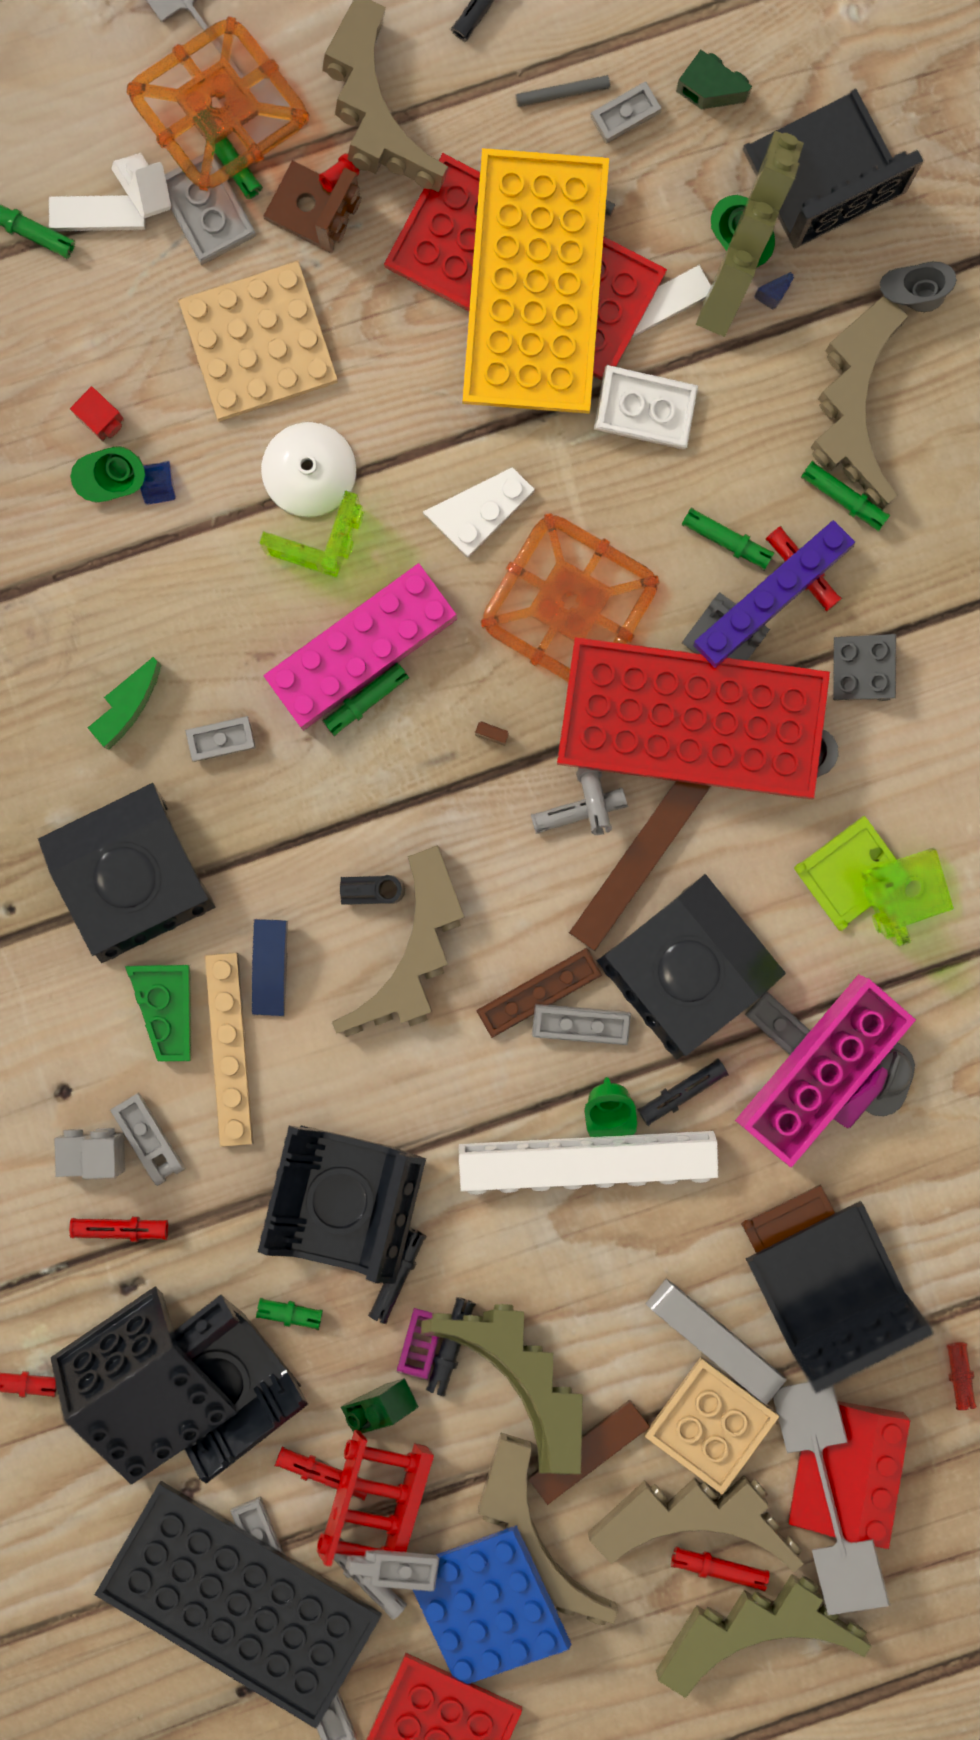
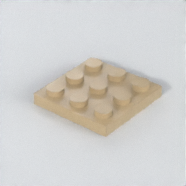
M700 1357L652 1422L650 1428L646 1430L644 1437L723 1495L778 1420L779 1415Z

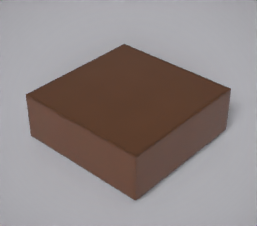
M482 721L478 723L475 731L476 736L505 746L509 736L507 730Z

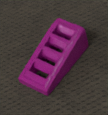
M882 1067L869 1075L833 1120L848 1129L849 1127L851 1128L882 1091L888 1070Z
M417 1308L413 1309L397 1373L428 1381L439 1337L429 1336L432 1337L431 1343L414 1339L413 1335L414 1333L421 1334V1327L416 1326L417 1320L432 1319L433 1313ZM410 1346L429 1350L428 1355L425 1356L409 1351ZM407 1358L425 1363L424 1369L406 1364Z

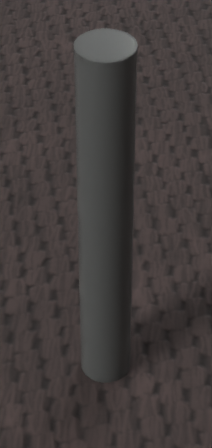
M605 75L516 94L517 106L521 107L610 88L609 76Z

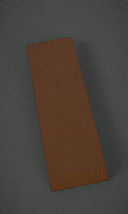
M585 948L477 1009L476 1012L491 1038L534 1015L535 1004L551 1005L602 976V973L588 949Z
M628 1400L582 1435L581 1474L539 1473L538 1469L528 1476V1480L546 1504L549 1505L645 1432L650 1426L632 1401Z

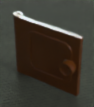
M820 1184L752 1219L745 1220L741 1225L757 1253L835 1214V1211Z

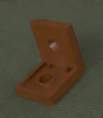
M292 160L264 214V219L332 254L335 242L340 243L345 235L349 215H354L361 203L362 197H360L359 193L360 187L358 186L357 175L355 172L344 168L333 191L327 192L320 184L319 173ZM304 197H310L315 201L314 208L307 212L298 208V202Z

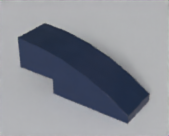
M254 919L252 1015L284 1016L288 921Z

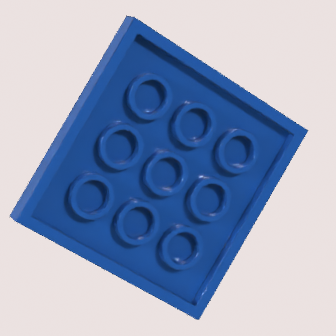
M517 1525L436 1554L439 1557L434 1591L413 1590L452 1676L466 1684L567 1651L572 1645Z

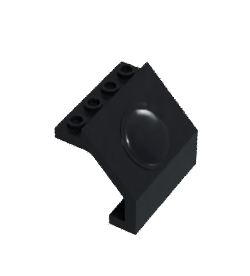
M154 783L146 785L38 838L49 873L91 955H95L101 964L216 908L212 897L196 874L166 812L168 808L165 800Z
M706 874L689 885L672 902L597 960L604 973L611 978L623 993L624 998L632 1004L643 1018L645 1024L652 1029L663 1043L665 1049L676 1060L690 1054L756 1002L786 974Z
M303 1125L300 1127L289 1126L279 1168L276 1173L272 1196L269 1201L264 1228L261 1233L258 1252L266 1256L297 1257L353 1270L366 1275V1280L373 1283L396 1284L427 1158L392 1146Z
M219 1295L174 1330L178 1347L235 1404L237 1410L236 1415L185 1448L199 1479L205 1484L214 1479L308 1405L306 1398L299 1388L301 1384L247 1316L222 1295Z

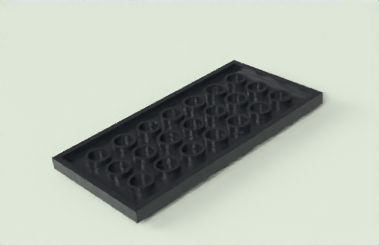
M160 1481L94 1594L315 1729L318 1727L382 1615L378 1610L163 1481Z

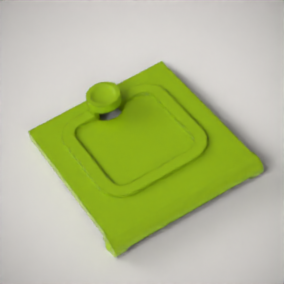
M862 816L794 867L796 873L839 931L844 930L849 922L909 878L866 816Z

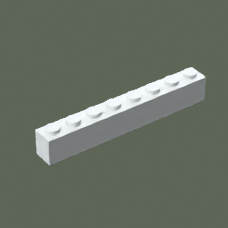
M714 1131L459 1144L461 1191H467L469 1194H483L487 1190L497 1189L504 1193H512L518 1191L519 1188L546 1191L555 1186H563L566 1189H579L583 1185L593 1184L600 1188L612 1187L614 1183L642 1186L650 1181H659L662 1184H675L678 1180L691 1179L693 1182L704 1183L710 1181V1178H718L717 1139Z

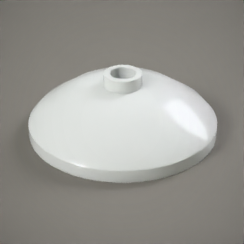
M298 423L279 432L267 446L262 459V479L268 495L281 509L299 517H319L336 510L349 497L356 480V461L348 442L334 429L320 423ZM309 460L313 463V467L310 470H303L301 468L304 461Z

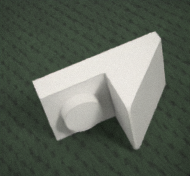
M141 153L113 161L111 168L143 219L171 209L169 192L161 162L148 165Z

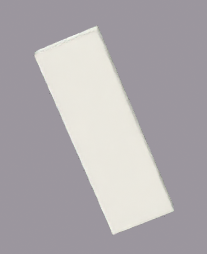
M128 195L49 197V228L54 231L146 230V218H142Z
M700 265L658 287L633 337L706 299L711 285Z

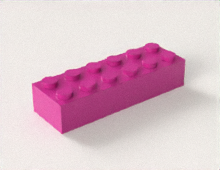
M418 563L263 676L304 731L343 703V700L347 697L350 698L390 669L396 662L404 659L455 622L457 614Z
M858 974L735 1121L792 1168L916 1019L869 978Z

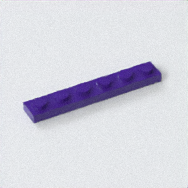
M832 520L694 641L693 646L716 668L852 549L855 541Z

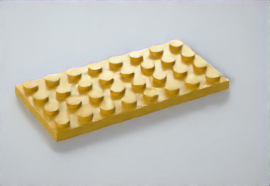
M482 148L463 404L590 414L609 158Z

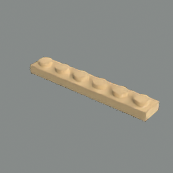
M238 953L205 955L220 1147L252 1144L253 1135Z

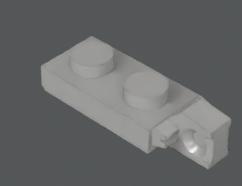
M384 1550L366 1551L365 1557L347 1555L346 1569L349 1575L362 1576V1582L370 1583L374 1587L434 1591L439 1557L432 1554Z

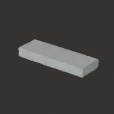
M535 1004L532 1036L535 1038L628 1045L631 1013L626 1011Z

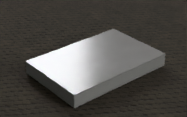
M211 150L165 174L171 210L201 265L257 236Z

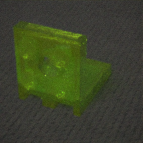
M345 490L325 551L264 531L259 542L261 548L266 555L337 578L343 559L349 560L353 550L354 541H352L351 536L353 529L359 530L363 520L364 511H362L363 506L360 504L358 494Z
M934 848L861 872L863 879L866 881V884L863 885L865 897L875 911V914L872 915L875 929L897 946L911 942L906 925L954 909L938 853ZM914 880L919 881L921 884L920 893L914 897H909L906 894L908 883Z

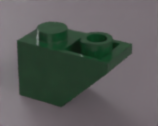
M700 50L679 78L676 92L702 110L745 103L749 98L752 85L749 84V80L738 71L732 72L726 68L723 61L713 53L707 54Z
M405 1378L386 1383L342 1405L341 1409L353 1433L354 1430H357L363 1434L392 1426L419 1406Z

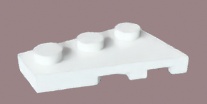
M512 467L423 511V515L469 558L535 492V489Z

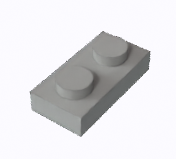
M645 81L592 111L590 117L607 144L661 113L662 108Z
M248 716L185 730L193 762L256 748Z

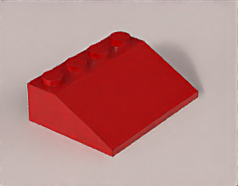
M838 1401L848 1442L826 1446L823 1449L822 1455L842 1534L849 1542L854 1543L873 1539L875 1547L889 1549L910 1419L904 1412ZM810 1450L800 1451L788 1524L836 1538L815 1453Z

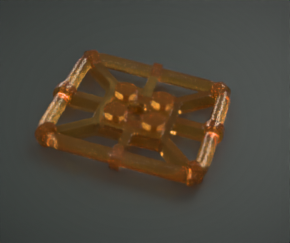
M228 16L227 20H221L213 24L182 46L177 44L172 48L173 52L138 74L132 82L127 84V95H129L133 106L157 136V143L161 148L167 149L189 180L196 186H199L201 191H208L209 188L221 185L253 162L258 164L264 159L263 155L296 134L309 121V113L306 111L302 100L279 72L277 62L266 55L247 28L236 21V17ZM224 34L220 60L201 72L190 56ZM235 35L259 65L258 68L243 78H240L229 64ZM179 63L186 68L193 78L178 89L149 84ZM264 78H269L290 107L258 102L249 89ZM216 96L219 100L222 98L226 99L223 103L224 106L221 108L212 107V98ZM144 97L177 102L186 113V116L166 129ZM258 115L290 120V122L257 144L243 127L244 124ZM193 126L198 129L206 140L201 173L175 140ZM234 132L247 151L211 174L215 144Z
M552 513L545 514L544 518L532 529L515 560L509 562L505 568L507 573L485 608L483 619L480 621L481 626L493 638L529 658V663L536 667L539 664L569 682L570 668L545 654L556 633L558 632L574 641L575 637L586 638L596 622L617 635L613 642L631 643L635 637L633 634L634 630L655 597L657 585L660 584L659 578L654 576L653 572L643 564L609 545L610 541L603 538V540H600L565 518L553 516ZM556 529L595 551L584 571L564 560ZM547 531L556 564L546 581L525 570L524 567ZM602 556L641 579L608 587L593 578L591 574ZM518 578L540 589L530 607L497 615ZM644 589L622 627L600 614L611 596ZM571 594H575L577 596L576 603L579 606L576 609L573 607L569 610L565 609V603L561 600L562 597H570ZM533 617L550 628L539 647L535 648L499 625Z

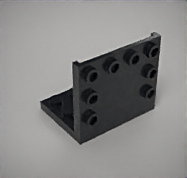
M854 89L836 101L776 130L780 133H789L804 143L798 160L799 166L794 182L779 211L778 219L793 248L796 249L905 194L924 160L919 150L910 154L903 151L894 157L891 156L857 89ZM774 132L743 146L742 150L756 177Z
M861 1201L745 1258L794 1359L816 1394L934 1335L929 1322L904 1292Z
M156 1286L50 1357L64 1422L131 1485L237 1414L235 1404L178 1347L163 1293Z

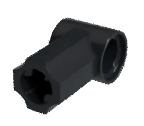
M396 876L341 877V905L394 904L399 902L405 894L404 883ZM392 880L397 885V893L393 898L387 899L382 894V885L386 881Z

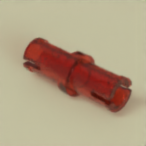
M956 1342L954 1345L952 1343L946 1345L951 1373L948 1374L949 1381L953 1382L956 1410H969V1407L970 1409L977 1408L972 1383L975 1375L974 1371L970 1370L967 1342Z

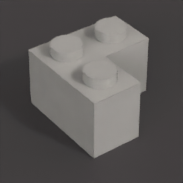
M115 1128L95 1129L96 1131H90V1134L83 1135V1129L63 1130L64 1135L54 1138L56 1177L82 1176V1179H96L119 1176L125 1172L124 1133H115Z

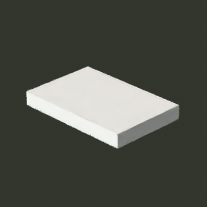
M607 365L604 369L593 430L686 449L698 385Z

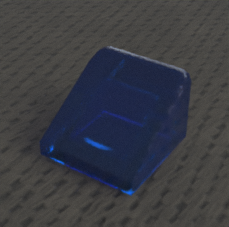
M789 272L757 289L754 298L772 310L776 309L791 286L794 274Z
M170 462L144 465L145 479L140 487L144 503L149 505L175 500L176 495Z

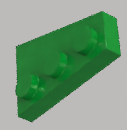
M190 965L125 966L157 1061H191Z

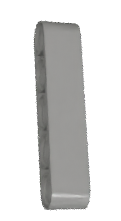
M668 1279L664 1280L646 1302V1305L765 1405L786 1382L787 1379Z

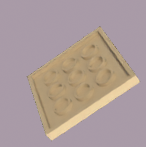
M299 261L178 300L218 422L338 383Z

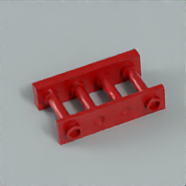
M354 1430L352 1440L349 1439L345 1445L344 1458L346 1461L325 1533L319 1536L317 1543V1553H319L318 1555L325 1566H332L335 1553L346 1556L365 1557L366 1551L374 1550L407 1552L434 1458V1454L427 1446L414 1443L412 1452H409L407 1455L366 1446L368 1440L361 1431ZM362 1459L404 1468L406 1473L403 1484L400 1483L398 1486L357 1478ZM353 1490L395 1499L397 1505L394 1515L385 1517L348 1509ZM344 1522L386 1530L388 1536L385 1546H381L379 1549L340 1541Z

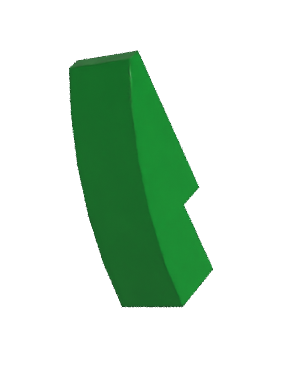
M152 657L104 697L112 708L88 727L89 731L104 748L109 750L127 733L148 703L162 666L156 658Z

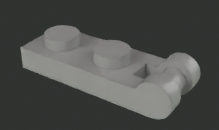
M140 1093L135 1094L110 1110L156 1186L165 1182V1177L170 1174H178L185 1170L183 1162L175 1153ZM163 1154L167 1162L158 1166L154 1158Z

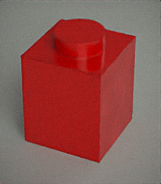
M92 386L70 408L72 413L102 442L107 437L112 438L122 427L121 422L124 418L120 412Z

